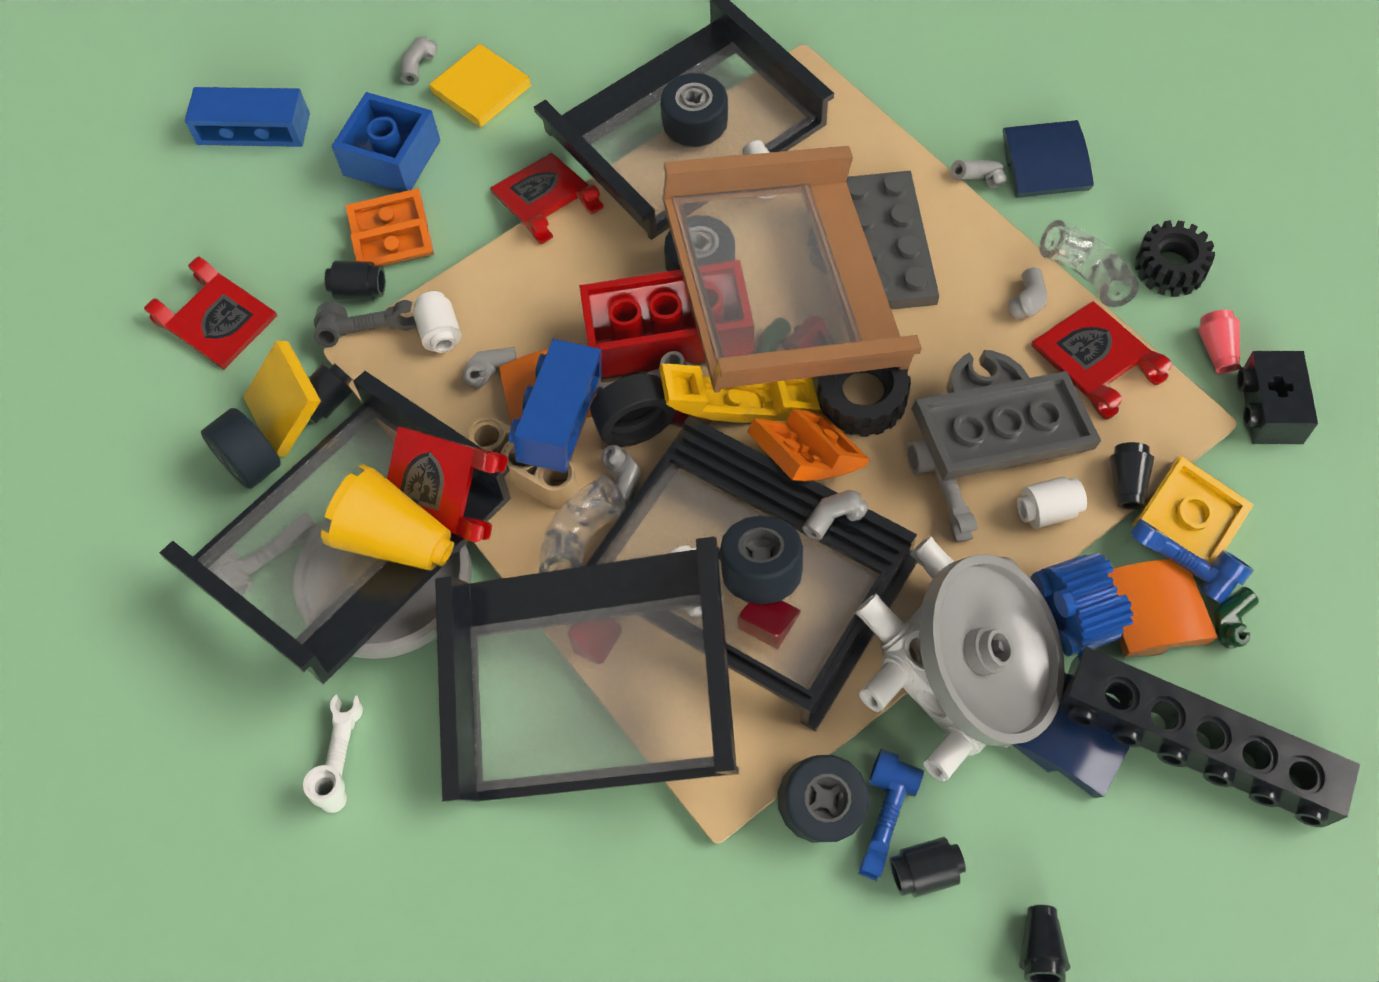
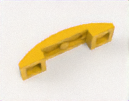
M662 363L659 367L666 404L694 417L722 422L752 423L754 418L772 421L787 420L792 409L812 412L820 410L812 377L721 388L720 392L714 393L710 377L703 376L701 366Z

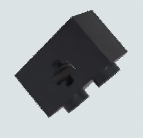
M1252 351L1244 367H1240L1237 374V387L1240 392H1244L1245 398L1243 422L1246 428H1250L1252 444H1304L1318 425L1304 351Z

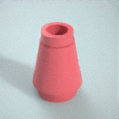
M1217 310L1205 314L1200 318L1201 326L1198 328V333L1215 368V372L1224 374L1238 370L1241 367L1240 320L1235 318L1234 312L1231 310Z

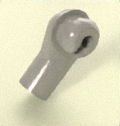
M426 36L417 37L402 55L401 81L404 84L414 85L418 82L420 60L422 57L431 60L436 55L437 44L434 41L427 40Z
M956 160L951 166V175L955 179L986 180V186L991 189L998 188L1006 182V175L1003 173L1005 168L998 161Z
M1040 268L1026 269L1021 275L1025 290L1019 293V297L1011 299L1008 304L1010 313L1015 319H1022L1026 315L1028 317L1034 316L1047 303L1048 296Z
M515 347L477 352L463 370L462 377L464 382L472 388H479L485 385L499 369V366L517 359Z
M610 445L603 450L601 455L602 463L606 465L608 472L616 481L610 501L616 506L626 508L633 499L641 471L625 449H621L617 445Z
M846 490L823 498L802 526V529L809 537L821 540L835 518L846 515L850 521L860 520L868 510L867 502L861 499L859 492L854 490Z

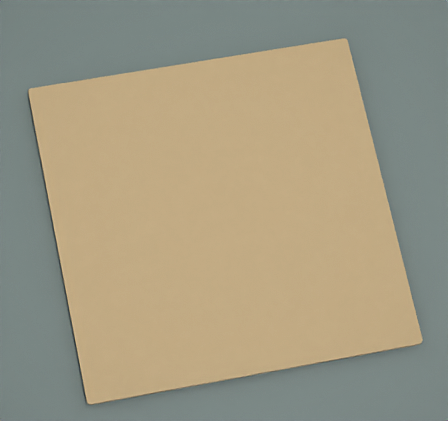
M799 45L789 52L834 92V98L828 102L827 125L788 151L849 146L853 159L848 176L911 170L939 291L937 305L891 309L900 336L917 335L922 347L920 354H914L908 369L911 385L903 417L897 420L894 427L884 430V433L878 435L875 433L870 434L868 437H860L858 434H845L870 459L867 466L842 476L814 481L837 493L846 490L859 492L861 499L867 502L868 509L917 534L914 548L924 539L932 536L934 541L954 561L984 554L1007 557L1013 560L1019 569L1030 578L1033 573L1041 569L1076 558L1136 510L1118 507V498L1116 497L1109 459L1114 454V447L1116 445L1137 442L1150 447V454L1154 456V463L1145 499L1146 502L1174 459L1181 455L1191 463H1194L1234 430L1237 424L1235 418L1173 364L1171 369L1166 372L1169 375L1168 379L1159 385L1152 384L1138 364L1108 384L1107 387L1115 389L1122 396V402L1117 406L1119 408L1118 414L1110 419L1101 417L1089 398L1075 386L1101 439L1096 449L956 478L964 503L974 515L978 530L971 531L973 539L956 542L951 531L949 510L936 474L932 473V471L914 474L909 465L907 456L908 442L924 438L911 409L916 399L946 394L948 378L954 365L969 352L974 358V371L984 377H991L989 372L982 368L979 363V358L984 350H992L1009 356L1022 366L1030 378L1058 373L1059 371L1031 346L1032 341L1092 301L1097 303L1151 351L1159 352L964 181L953 178L948 167L808 45ZM755 73L726 92L728 96L727 129L719 139L704 146H684L674 142L664 131L611 166L655 209L656 217L665 211L662 200L665 178L664 162L743 155L742 150L748 143L759 140L765 146L805 120L806 117L758 73ZM592 177L585 182L588 185H595L599 189L600 195L598 199L603 203V209L591 215L579 199L565 205L546 217L549 223L547 228L553 234V238L543 244H539L529 229L521 222L397 301L408 300L412 302L411 311L400 314L408 318L413 316L414 302L417 297L430 291L443 293L445 298L449 299L452 303L462 334L460 341L453 349L443 353L425 349L422 345L417 326L407 331L398 328L382 327L346 333L339 338L336 345L324 348V356L331 366L335 363L353 380L364 371H367L466 438L470 425L483 417L497 419L511 427L500 370L498 369L482 387L472 388L464 382L462 377L467 363L477 352L515 347L516 357L520 358L537 351L549 349L552 339L588 346L579 285L667 272L664 245L665 237L670 228L651 240L647 232ZM801 193L778 195L768 200L753 197L711 201L686 217L709 216L722 221L731 230L735 239V261L740 260L754 322L755 354H757L759 335L777 318L785 319L791 327L790 333L784 340H788L795 332L793 329L796 326H801L809 316H815L823 319L835 344L850 343L829 277L820 272L809 259L810 249L816 248L818 245L815 247L807 246L808 234L812 226ZM1040 268L1048 296L1047 303L1034 316L1028 317L1026 315L1022 319H1015L1010 313L1008 304L1011 299L1019 297V293L1025 290L1021 275L1026 269ZM781 343L777 346L776 351L784 350ZM706 362L692 364L693 366H701L703 376L710 377ZM649 371L601 378L600 382L606 384L629 375L642 374ZM855 373L845 380L843 393L854 404L871 405L883 396L884 387L879 378L872 374ZM812 377L817 395L818 377ZM352 380L348 384V386L353 390L355 396L363 404L359 396V393L355 387V384ZM592 417L585 420L570 460L579 486V496L573 505L565 509L551 508L506 482L511 499L488 521L492 524L490 539L473 542L501 579L585 566L626 509L616 506L610 501L616 481L601 460L603 450L609 445L601 440ZM374 418L394 443L397 432ZM713 421L708 425L770 457L747 433L751 423ZM669 424L661 433L645 442L620 447L631 455L641 471L634 496L682 428ZM497 441L487 442L483 447H489ZM519 462L516 466H525L527 464ZM679 468L615 561L668 554L681 546L696 548V539L711 536L717 538V547L720 550L723 535L733 524L744 518L769 515ZM1063 476L1068 479L1077 478L1082 483L1087 496V509L1084 512H1080L1077 518L1034 529L1029 522L1025 523L1020 518L1017 509V499L1021 497L1023 487ZM566 480L553 481L550 486H560ZM796 530L803 545L802 578L795 591L782 599V601L801 610V613L778 650L738 629L737 617L748 602L735 597L725 586L720 560L719 571L726 643L809 690L854 617V612L862 604L879 574ZM919 563L915 566L890 608L903 623L922 605L925 593L933 580ZM687 609L669 610L703 629L702 615L690 616ZM633 615L614 618L620 624L622 634L605 662L599 665L573 651L568 633L574 624L541 628L648 763L714 756L704 653L641 617ZM876 635L873 636L817 731L800 723L801 709L728 668L736 764L739 767V774L664 782L713 843H723L778 798L777 792L783 776L794 764L815 755H832L908 694L902 687L886 707L879 712L871 710L861 700L859 692L882 668L881 661L884 656L880 646L882 641ZM909 647L911 657L917 662L916 653Z

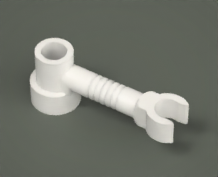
M337 694L332 698L330 710L333 714V730L326 763L311 769L303 781V791L312 804L321 807L327 813L340 811L347 801L345 783L342 779L344 759L346 758L345 755L351 730L354 729L355 722L363 714V706L357 695L354 697L352 708L347 712H340L342 703Z

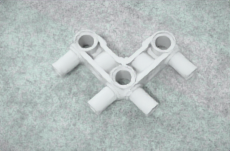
M932 536L924 539L909 554L923 567L932 579L941 569L955 562L934 541ZM874 594L864 601L854 613L882 641L880 646L884 656L881 661L882 668L859 692V696L868 708L879 712L886 707L903 687L945 732L946 737L924 761L923 765L935 779L947 781L968 755L980 753L987 744L971 738L960 730L944 712L931 689L923 666L919 642V621L922 605L903 623L879 596ZM909 647L916 653L917 662L911 657Z

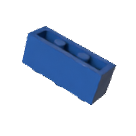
M194 87L184 121L197 145L302 147L310 112L300 88Z
M552 339L547 354H540L535 372L537 379L534 386L528 385L525 390L522 404L524 411L521 418H514L512 422L509 442L515 446L516 462L566 473L602 377L601 349Z

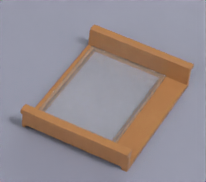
M849 146L664 162L665 178L662 200L714 393L720 392L721 388L898 367V370L909 369L914 354H920L922 347L917 335L900 336L846 181L853 159Z

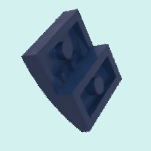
M1078 120L1003 128L1007 166H1011L1015 198L1090 190L1094 186L1088 149Z
M1064 672V682H1065L1066 677H1067V674H1068V673H1065V672ZM1105 694L1108 703L1112 707L1121 710L1120 702ZM1058 710L1050 725L1039 736L1024 743L1012 744V746L1047 772L1059 771L1093 798L1105 796L1130 746L1123 745L1114 740L1112 733L1096 725L1092 728L1077 725L1068 719L1067 713Z

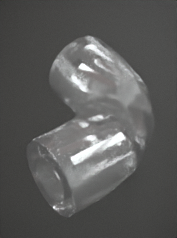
M1061 220L1052 222L1046 228L1040 241L1041 255L1079 274L1091 285L1104 305L1108 307L1123 306L1135 297L1138 292L1139 283L1130 267L1110 246L1091 233Z
M601 476L584 486L571 496L554 515L543 536L539 554V573L582 567L585 547L590 538L599 528L623 513L626 506L622 493L617 485L607 476Z

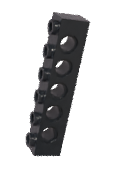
M1085 647L1072 660L1064 682L1058 711L1067 713L1068 719L1073 723L1088 728L1098 726L1112 733L1113 739L1123 745L1130 747L1141 746L1157 753V757L1166 764L1176 767L1187 766L1203 773V778L1212 784L1222 787L1232 786L1249 794V798L1252 801L1263 806H1278L1295 814V818L1306 825L1326 827L1348 817L1360 768L1359 763L1089 647ZM1105 693L1112 694L1119 700L1121 710L1112 707L1108 703ZM1151 712L1158 714L1164 720L1166 729L1158 727L1153 722ZM1196 732H1200L1207 737L1210 749L1204 747L1198 741ZM1243 752L1248 753L1253 758L1255 769L1245 762ZM1289 771L1298 777L1301 789L1292 783Z

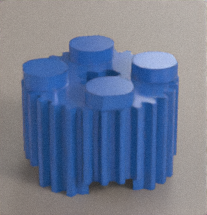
M1098 552L1088 556L1085 554L1049 566L1030 576V579L1043 595L1053 614L1060 634L1063 653L1068 657L1078 655L1085 647L1094 649L1117 641L1122 637L1121 634L1124 633L1122 627L1133 624L1131 619L1133 612L1130 610L1132 604L1128 601L1126 594L1123 596L1117 594V586L1113 585V578L1108 576V573L1114 572L1109 559L1106 560L1104 555L1100 556Z

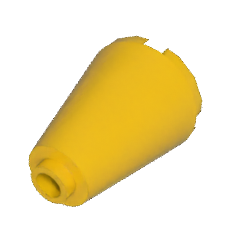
M362 464L358 466L362 471L361 474L357 476L349 473L334 493L324 516L332 521L329 533L321 529V538L324 544L335 549L429 571L434 569L436 565L443 566L448 561L454 548V542L450 541V530L376 469Z

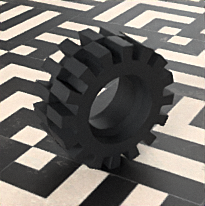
M1171 220L1164 221L1162 227L1156 224L1152 226L1151 231H1147L1135 259V271L1140 270L1138 273L1140 281L1148 278L1147 288L1151 290L1156 285L1160 287L1158 294L1165 295L1166 290H1171V297H1178L1181 290L1184 295L1192 293L1194 288L1197 290L1201 287L1213 264L1215 252L1212 251L1214 248L1213 241L1206 242L1208 234L1205 231H1202L1200 234L1195 233L1198 226L1191 224L1190 228L1187 229L1184 228L1185 221L1178 220L1176 226L1172 227ZM1160 253H1177L1183 256L1189 264H1172L1166 261Z

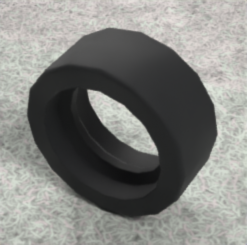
M647 373L629 375L612 382L594 397L590 406L591 416L601 440L609 446L626 447L645 442L661 433L671 423L675 415V409L666 404L661 379L657 375Z

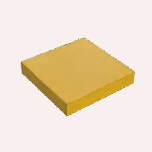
M478 44L432 81L429 86L432 94L481 128L530 88L531 82L530 77L482 44Z
M275 341L243 396L261 433L269 441L279 457H286L321 402L288 341Z
M1179 455L1174 459L1132 525L1135 526L1142 519L1180 544V546L1194 553L1195 556L1197 555L1199 558L1213 563L1222 549L1226 550L1254 504Z

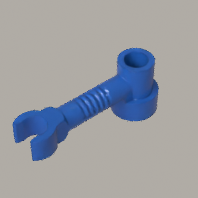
M1142 519L1138 521L1130 532L1133 535L1132 537L1141 544L1161 553L1168 559H1172L1173 562L1175 561L1176 564L1183 566L1184 569L1205 581L1200 589L1221 604L1225 602L1237 584L1243 585L1254 571L1244 561L1223 549L1214 562L1209 563L1199 558V556H1195L1194 553L1180 546V544Z
M880 749L868 784L885 790L886 794L877 819L878 822H876L858 873L875 881L882 874L894 827L896 826L905 795L916 796L924 775V770L899 761V755L884 749Z

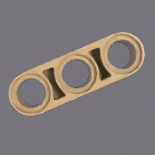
M483 417L470 425L467 431V439L484 450L501 453L508 457L507 465L510 471L504 476L507 483L554 509H565L576 502L579 496V486L571 462L566 473L529 464L516 466L519 462H516L515 446L509 442L510 426L491 417ZM497 441L489 447H483L487 442ZM566 480L560 486H550L553 481Z

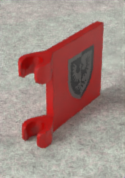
M553 153L490 187L491 193L529 229L539 244H543L553 238V234L547 228L549 223L546 217L572 201L579 199L591 215L604 208L603 203L598 199L600 195L599 189L595 185H588Z
M196 257L189 263L188 267L194 272L195 280L205 286L176 314L156 298L152 299L144 309L150 314L149 317L154 324L167 329L225 370L277 317V313L221 275L203 258Z
M1094 301L1033 340L1031 345L1059 372H1068L1073 384L1089 398L1098 414L1104 419H1110L1117 415L1119 412L1117 406L1122 402V396L1119 392L1107 387L1108 384L1138 364L1146 378L1152 384L1159 385L1168 379L1169 375L1166 372L1172 367V362L1168 357L1151 351Z
M398 427L387 479L449 529L451 533L472 542H479L490 539L492 524L483 520L463 517L474 468L487 473L505 472L508 457L501 453L478 449L406 427Z

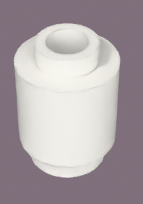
M430 291L423 293L415 300V307L413 309V316L422 345L425 349L438 353L450 351L460 341L462 336L452 303L441 292Z
M1063 476L1023 487L1021 497L1017 499V509L1023 522H1029L1034 529L1077 518L1080 512H1084L1087 509V496L1082 483L1077 478L1068 479Z

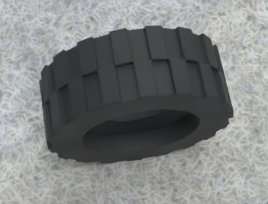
M898 367L819 376L817 386L819 406L822 409V413L839 429L845 431V434H858L860 437H868L870 434L875 433L878 435L884 433V430L894 427L897 420L903 417L908 403L911 378L908 376V369L898 370ZM868 373L879 378L883 384L884 393L880 400L874 404L858 405L846 398L843 393V384L852 374Z

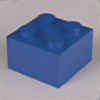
M365 92L331 147L343 176L393 191L404 192L412 190L441 140L432 110Z

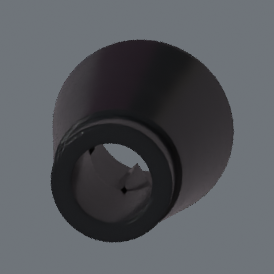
M1137 442L1118 444L1114 447V454L1109 457L1116 497L1118 498V507L1123 509L1145 507L1154 456L1150 454V447L1146 444Z
M1033 905L1027 908L1019 967L1024 970V978L1027 982L1066 981V972L1070 969V963L1057 909L1053 906Z

